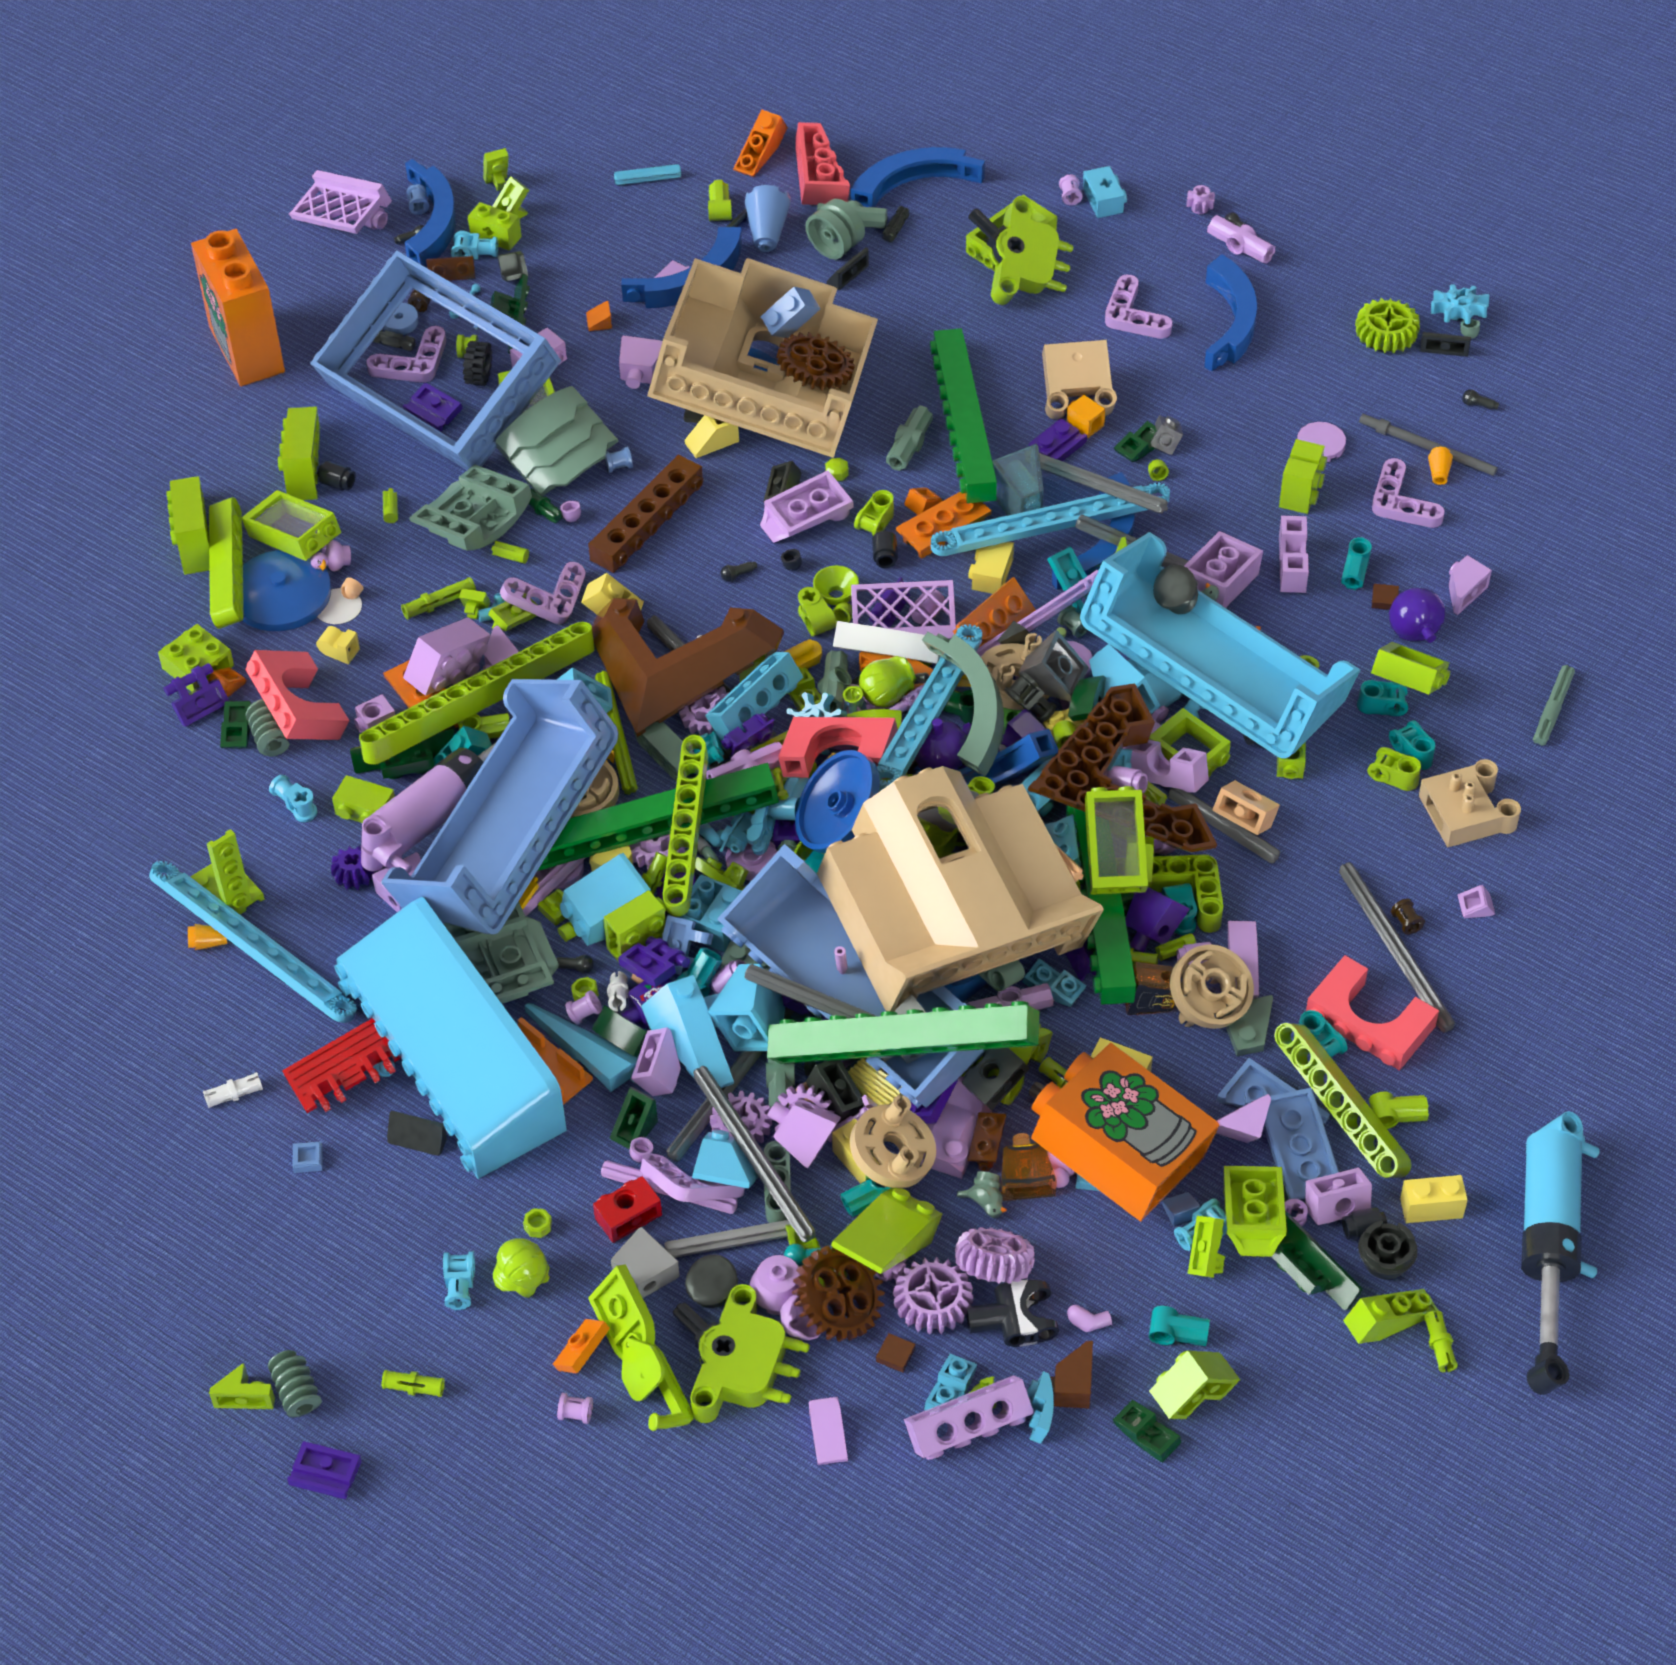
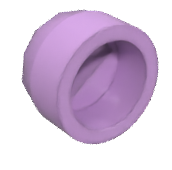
M567 501L560 507L563 518L568 522H575L581 516L580 504L577 501Z
M644 1137L632 1140L629 1150L631 1158L638 1163H642L643 1155L652 1154L653 1152L652 1142Z

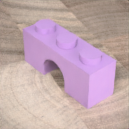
M1281 516L1279 531L1280 592L1306 593L1309 573L1308 554H1306L1307 516Z
M1148 740L1146 744L1125 748L1132 749L1131 768L1141 770L1142 773L1147 775L1148 781L1151 783L1160 784L1163 787L1181 789L1185 792H1196L1209 780L1206 752L1182 748L1169 762L1162 754L1160 742Z

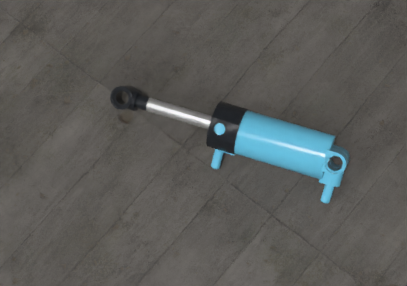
M1570 1111L1564 1112L1531 1134L1526 1142L1525 1211L1521 1269L1530 1278L1542 1281L1540 1354L1535 1357V1366L1531 1367L1527 1372V1382L1530 1388L1539 1395H1546L1566 1384L1570 1376L1566 1363L1558 1356L1560 1282L1574 1279L1579 1274L1594 1278L1597 1275L1596 1267L1581 1261L1582 1153L1596 1158L1600 1151L1598 1147L1585 1142L1582 1122L1575 1113Z

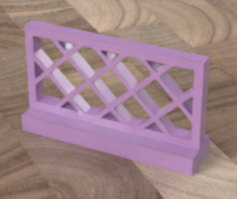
M317 170L312 176L315 183L289 215L294 220L357 234L379 206L387 207L392 200L382 184ZM319 191L324 193L317 197H314ZM335 196L339 197L332 201H329L330 198H333ZM350 200H356V201H354V202H352V203H349V204H347V205L345 204V202H348V201H350ZM325 201V204L315 207L316 204ZM371 203L369 206L362 209L363 205ZM341 205L340 208L331 211V208ZM310 207V210L301 213L304 209H307V208ZM358 209V211L347 215V212ZM324 211L327 212L326 214L316 217V215L319 213H322ZM343 214V217L337 220H332V218H335ZM358 219L354 225L349 224L350 221Z
M953 580L851 585L854 624H858V620L866 613L875 621L874 627L880 625L882 628L922 635L930 632L937 636L939 633L949 640L954 635L953 630L956 629ZM948 587V597L942 604L931 595L936 588ZM918 588L925 596L915 604L906 594L911 589ZM874 590H881L878 594L874 592ZM886 590H894L899 595L898 599L891 606L880 597ZM857 591H868L874 598L864 607L857 600ZM927 598L931 599L938 606L930 617L919 608ZM902 599L913 607L905 617H902L893 609ZM876 600L887 608L879 619L868 610ZM948 602H949V610L945 607V605H946ZM857 606H858L860 609H862V611H861L859 614H858ZM942 609L950 616V625L940 626L933 618ZM915 611L926 619L920 627H914L907 621ZM890 612L901 620L895 628H888L881 622Z

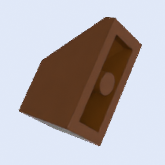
M1086 1341L1056 1364L1055 1376H1050L1054 1395L1053 1406L1089 1409L1093 1341Z

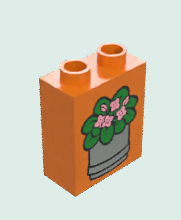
M237 228L230 231H215L204 239L192 242L191 246L209 328L240 387L284 373L285 368L269 288Z
M1109 1043L1094 1058L1086 1052L1081 1053L1070 1065L1064 1076L1068 1083L1060 1088L1055 1083L1050 1082L1039 1093L1031 1108L1040 1116L1031 1139L1140 1222L1204 1159L1219 1128V1123L1112 1043Z

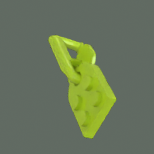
M626 1264L617 1265L588 1299L598 1320L605 1321L610 1327L606 1336L616 1355L622 1359V1380L633 1400L642 1401L659 1386L672 1414L659 1416L657 1413H652L648 1421L651 1431L688 1425L692 1422L694 1415L664 1353L654 1343L655 1327L652 1316Z

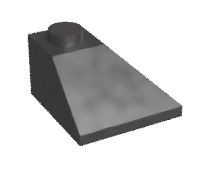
M1056 630L1026 657L1019 673L1024 671L1039 685L1044 695L1071 701L1077 683L1080 679H1084L1089 667Z

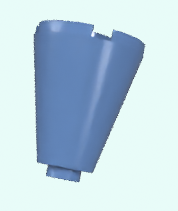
M756 186L751 193L747 192L745 196V206L754 246L762 252H770L777 247L791 204V197L788 192L785 191L784 194L779 191L777 186Z

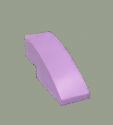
M1228 921V949L1237 954L1248 967L1254 984L1253 999L1258 998L1259 975L1256 921Z

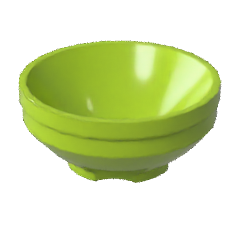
M838 565L821 569L813 579V588L820 592L827 604L835 606L842 602L847 603L851 601V585L859 584L858 577L853 570ZM838 590L841 591L843 595L841 597L834 598L831 597L829 593Z

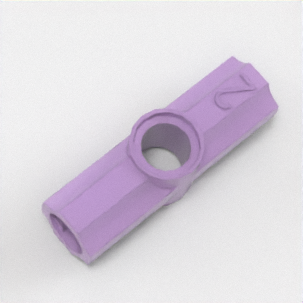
M1216 215L1208 226L1207 233L1226 242L1228 249L1234 254L1244 252L1267 264L1275 253V246L1257 237L1255 231L1249 225L1245 224L1239 227Z
M774 742L753 752L746 749L740 750L732 756L730 762L708 770L706 777L711 779L764 763H768L771 770L780 766L778 756L782 745L780 742Z
M1048 983L1021 990L1015 986H1010L1003 991H998L997 996L967 1003V1005L975 1006L977 1009L985 1008V1004L989 1003L1001 1004L1003 1007L1011 1006V1003L1015 1001L1028 1002L1029 1006L1034 1009L1040 1010L1053 1006V997Z

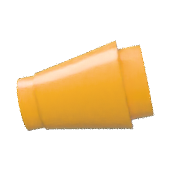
M1435 447L1428 455L1432 481L1437 485L1447 483L1453 459L1450 450L1446 447Z
M201 924L188 926V948H195L196 951L227 944V938L211 926Z

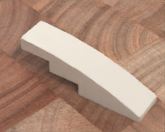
M837 621L833 643L835 648L893 657L899 656L937 664L940 656L929 651L922 641L925 635Z

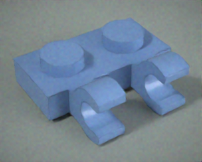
M667 915L662 939L668 942L669 947L678 948L684 952L685 956L690 959V964L686 968H690L695 959L688 957L691 942L695 941L711 945L714 934L694 930L695 921ZM675 966V974L681 975L685 972V968Z

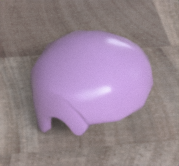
M790 1296L780 1311L784 1331L798 1340L818 1338L820 1334L816 1335L817 1326L815 1324L810 1327L806 1326L809 1317H799L804 1309L794 1304L800 1300V1296Z

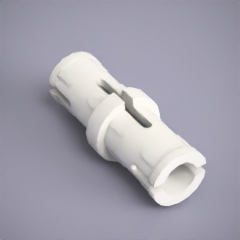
M618 971V977H616L615 972L611 974L610 984L607 987L608 1006L613 1011H618L619 1005L620 1010L626 1007V999L629 992L628 979L626 974Z
M257 1072L235 1081L232 1079L227 1080L226 1084L203 1091L208 1108L230 1100L235 1102L241 1096L263 1090Z

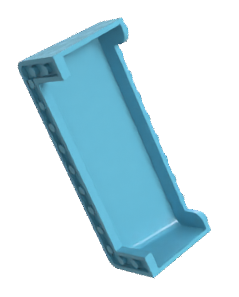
M1152 533L1145 534L1103 560L1080 614L1082 625L1277 757L1288 758L1294 754L1345 702L1360 672V669L1347 661H1338L1332 666L1327 675L1199 590L1195 607L1186 614H1176L1169 609L1161 607L1154 598L1153 586L1157 575L1164 569L1161 565L1166 556L1167 549L1164 542Z
M423 897L409 903L337 958V965L334 967L341 979L338 985L344 996L349 995L352 999L359 998L361 1000V1007L367 1018L372 1017L375 1020L374 1025L379 1035L387 1037L389 1040L388 1046L393 1055L401 1057L403 1060L401 1063L407 1075L415 1077L417 1080L415 1083L421 1095L429 1097V1104L435 1115L441 1114L444 1119L443 1124L449 1135L453 1136L455 1134L459 1140L457 1143L463 1153L460 1157L461 1162L468 1172L473 1171L477 1179L567 1131L562 1094L557 1079Z

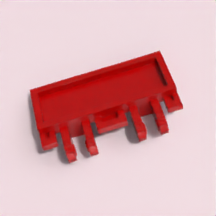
M373 1018L282 1070L306 1113L318 1108L314 1102L316 1099H318L325 1112L331 1110L330 1103L323 1095L332 1090L338 1101L341 1103L346 1101L339 1086L343 1085L347 1091L367 1079L363 1073L366 1070L374 1083L379 1082L380 1075L373 1066L381 1061L387 1072L390 1074L396 1072L388 1057L392 1056L395 1062L400 1060L401 1057L393 1055L388 1046L389 1040L386 1036L381 1037L379 1035Z

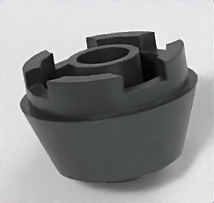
M1378 1221L1370 1225L1362 1234L1358 1250L1365 1267L1373 1276L1390 1280L1402 1275L1415 1263L1418 1249L1414 1235L1405 1225L1398 1223V1226L1391 1223L1382 1224L1383 1221Z

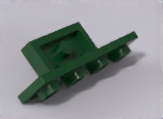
M525 274L522 275L515 288L514 297L494 291L490 304L493 308L524 326L526 318L523 315L528 306V301H525V298L530 289V285H527L528 275ZM508 345V353L510 354L512 347Z
M447 728L378 764L364 762L361 746L351 748L350 754L354 772L357 774L381 769L383 779H398L409 773H426L435 766L433 758L453 738V728Z
M1285 1210L1286 1236L1282 1239L1274 1255L1271 1257L1277 1262V1266L1282 1271L1288 1273L1296 1281L1298 1288L1303 1292L1311 1295L1325 1291L1343 1310L1350 1309L1362 1292V1287Z

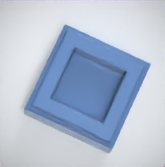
M321 1141L293 1144L292 1168L294 1173L322 1171L323 1146Z

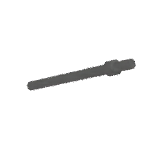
M1362 414L1359 423L1376 429V432L1380 434L1392 435L1429 451L1435 447H1446L1393 426L1390 421L1382 418L1378 420ZM1448 448L1453 456L1452 460L1489 475H1495L1498 467Z

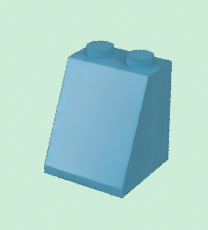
M1110 644L1098 651L1089 660L1093 677L1102 675L1106 677L1104 697L1106 692L1113 686L1135 683L1150 714L1160 707L1146 678Z
M622 853L565 889L560 910L562 915L568 918L573 925L576 935L581 937L586 945L589 946L606 940L604 916L644 892L651 891V889L626 855Z
M739 964L708 1012L734 1051H767L769 1025L780 1024V1020L784 1019L785 1006H783V998L775 991L746 980L744 976L750 964ZM754 964L758 967L763 968L761 964Z

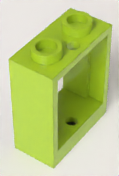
M1390 642L1378 650L1371 674L1429 695L1437 689L1439 690L1442 685L1445 686L1450 677V671L1447 670L1450 662L1398 643Z
M1184 708L1154 731L1149 740L1161 743L1162 754L1170 762V759L1178 753L1171 745L1186 732L1211 749L1206 754L1208 777L1211 776L1216 768L1224 766L1230 758L1231 741Z

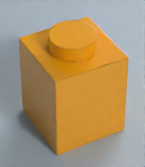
M1083 395L1076 401H1072L1067 407V422L1079 429V433L1082 435L1085 433L1087 438H1089L1104 427L1105 408Z

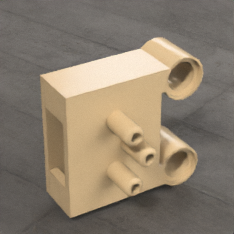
M1107 340L1044 345L1042 357L1047 392L1046 415L1054 420L1064 417L1069 403L1068 397L1095 395L1094 402L1105 408V416L1112 413L1117 395L1112 389ZM1106 398L1110 401V404L1103 405L1099 399ZM1059 402L1063 407L1056 409L1052 407L1051 403Z
M1487 759L1479 760L1473 766L1422 779L1419 798L1447 848L1498 833L1510 834L1517 829L1521 812L1520 804L1513 799H1503L1494 808L1487 795L1494 789L1498 767L1493 761Z

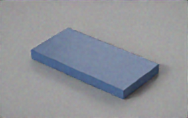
M1312 1088L1270 1096L1271 1101L1263 1126L1276 1167H1282L1283 1188L1286 1200L1299 1199L1305 1202L1306 1181L1339 1173Z

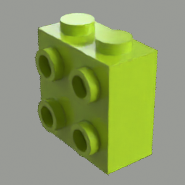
M198 624L183 632L182 635L170 644L165 645L158 652L162 669L173 678H182L191 673V669L196 666L202 667L207 663L211 665L213 671L234 667L231 649ZM197 681L186 686L191 692L200 687Z
M648 890L603 917L606 947L618 962V957L635 944L640 943L646 947L648 937L653 936L656 939H662L666 923V907L661 898H655Z

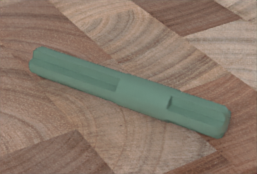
M1568 665L1562 666L1533 737L1534 743L1541 746L1546 745L1574 676L1575 669Z

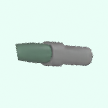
M699 835L697 851L706 860L708 857H712L718 861L719 858L711 849L709 843Z

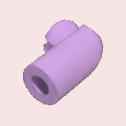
M1072 1305L1067 1311L1069 1321L1085 1332L1112 1325V1319L1108 1311L1093 1315L1079 1305Z

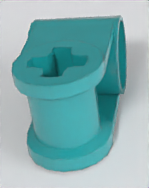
M1364 681L1361 684L1357 708L1365 714L1402 716L1408 711V703L1405 701V696L1408 693L1407 686L1396 682Z
M1412 720L1407 723L1406 727L1389 732V740L1393 748L1399 753L1417 758L1421 764L1420 770H1426L1432 766L1435 742L1416 721Z
M1190 883L1163 887L1162 894L1189 908L1188 913L1175 930V933L1179 935L1193 933L1196 929L1195 916L1197 914V906Z
M1308 1010L1301 1015L1299 1024L1314 1028L1309 1030L1331 1058L1338 1053L1343 1054L1347 1051L1348 1046L1344 1037L1329 1024L1321 1013L1315 1010Z

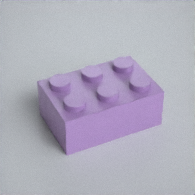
M1219 531L1184 566L1193 573L1195 580H1197V590H1204L1206 583L1217 586L1219 596L1216 602L1226 608L1259 575L1263 550Z
M467 617L418 637L403 678L426 696L475 675L479 671L482 655L488 648L487 642L490 634Z

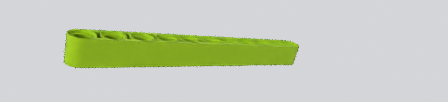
M587 622L574 623L365 730L359 736L364 762L368 764L381 763L503 700L504 691L512 679L541 680L591 654L595 650L592 625Z

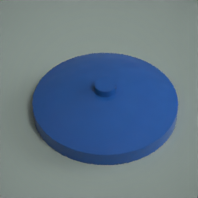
M281 550L270 551L252 558L243 565V622L265 631L292 630L311 622L320 615L330 600L331 582L326 568L322 571L312 567L311 557L305 561Z
M855 750L841 751L824 761L812 774L801 793L795 816L797 835L806 847L815 852L825 854L828 846L837 841L846 842L855 837L852 828L863 803L879 793L880 788L877 766L869 757Z

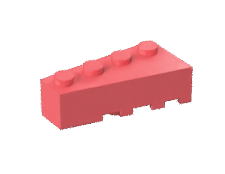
M798 122L795 145L802 204H826L834 198L848 202L850 184L843 176L844 171L836 161L837 156L835 152L830 149V142L821 123Z

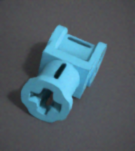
M458 231L454 234L453 241L455 246L451 249L452 257L473 256L474 260H478L479 255L498 256V237L482 239L479 237V233H469L467 231Z
M278 775L272 780L269 792L273 796H279L285 801L287 809L294 814L296 820L299 822H309L317 816V807L312 803L314 797L310 789L302 787L297 782L293 785L286 775Z
M1216 1198L1207 1201L1198 1211L1193 1213L1192 1222L1184 1227L1175 1228L1174 1235L1184 1250L1190 1251L1192 1249L1197 1216L1224 1219L1223 1235L1227 1233L1226 1213L1222 1210L1220 1202Z
M474 1251L469 1252L468 1255H450L449 1252H444L443 1272L446 1289H448V1296L445 1297L444 1304L453 1310L466 1309L471 1306V1298L468 1296L469 1288H473V1278L475 1277Z

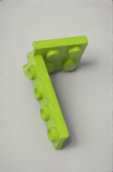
M229 829L225 832L224 836L213 842L211 840L208 842L207 848L212 864L190 877L238 914L247 911L246 907L259 900L261 902L265 900L263 892L245 874L235 833Z

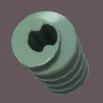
M260 699L252 703L246 711V719L249 722L258 751L264 756L269 757L282 754L288 749L289 741L284 736L264 700Z
M285 1350L278 1353L269 1361L267 1366L269 1372L272 1373V1380L275 1383L286 1415L295 1418L315 1410L320 1406L322 1400L317 1395V1387L313 1385V1377L309 1375L311 1372L309 1367L306 1366V1358L297 1356V1353L293 1350Z

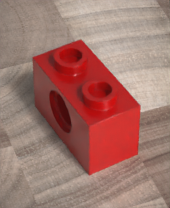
M643 1176L627 1181L621 1188L610 1194L602 1195L593 1203L595 1219L612 1243L662 1216L661 1200ZM624 1206H631L630 1208H627V1209H623V1208H622V1207H624Z

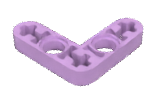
M1133 275L1119 277L1106 309L1105 324L1112 329L1161 339L1169 337L1172 332V320L1169 317L1132 309L1138 293V279ZM1121 299V300H1126L1127 303H1125V304H1120V303H1117L1116 301ZM1134 320H1142L1144 323H1143V324H1135V323H1133V321H1134Z
M432 326L425 330L416 358L385 354L371 355L367 359L369 375L376 378L413 382L431 381L436 375L446 345L444 329L439 326ZM427 352L435 353L433 356H425L424 354ZM398 366L407 367L406 369L400 371L395 369Z
M1396 458L1385 461L1373 498V513L1380 517L1430 528L1440 526L1444 518L1443 507L1436 503L1400 496L1399 493L1404 480L1406 465L1402 460ZM1392 469L1396 470L1395 477L1390 475ZM1391 485L1395 487V489L1386 490L1383 488V486ZM1383 499L1387 500L1385 506H1382ZM1405 507L1412 508L1414 512L1406 513L1402 509Z
M567 563L559 576L553 594L520 579L508 578L500 589V595L506 602L552 623L563 624L572 613L586 572L579 563ZM571 572L575 574L573 582L569 581ZM511 588L515 589V593L511 592ZM560 589H567L572 594V597L562 595ZM530 597H537L541 600L542 605H535L531 602ZM559 604L564 605L561 614L557 613Z
M658 1154L643 1155L640 1171L676 1200L694 1202L739 1198L744 1195L745 1188L694 1179L664 1156Z

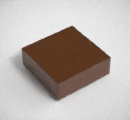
M1374 583L1371 608L1390 610L1394 599L1399 594V586Z
M888 1333L876 1356V1362L903 1373L915 1351L916 1344Z

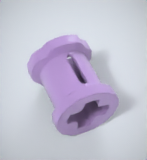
M1066 175L1059 181V187L1063 191L1062 200L1066 205H1076L1082 200V192L1078 188L1080 182L1075 175Z
M591 990L586 992L585 996L577 1001H568L565 1004L570 1019L576 1025L582 1023L583 1018L593 1013L599 1014L602 1010L598 997Z
M562 1393L558 1404V1420L570 1418L582 1420L583 1423L588 1424L592 1414L593 1398L568 1397L567 1393Z

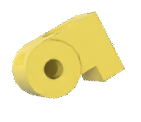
M333 626L327 627L316 642L317 648L323 654L348 665L360 650L357 632L349 629L346 632H342Z

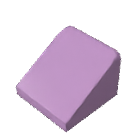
M1483 885L1458 894L1464 918L1495 915L1490 893Z

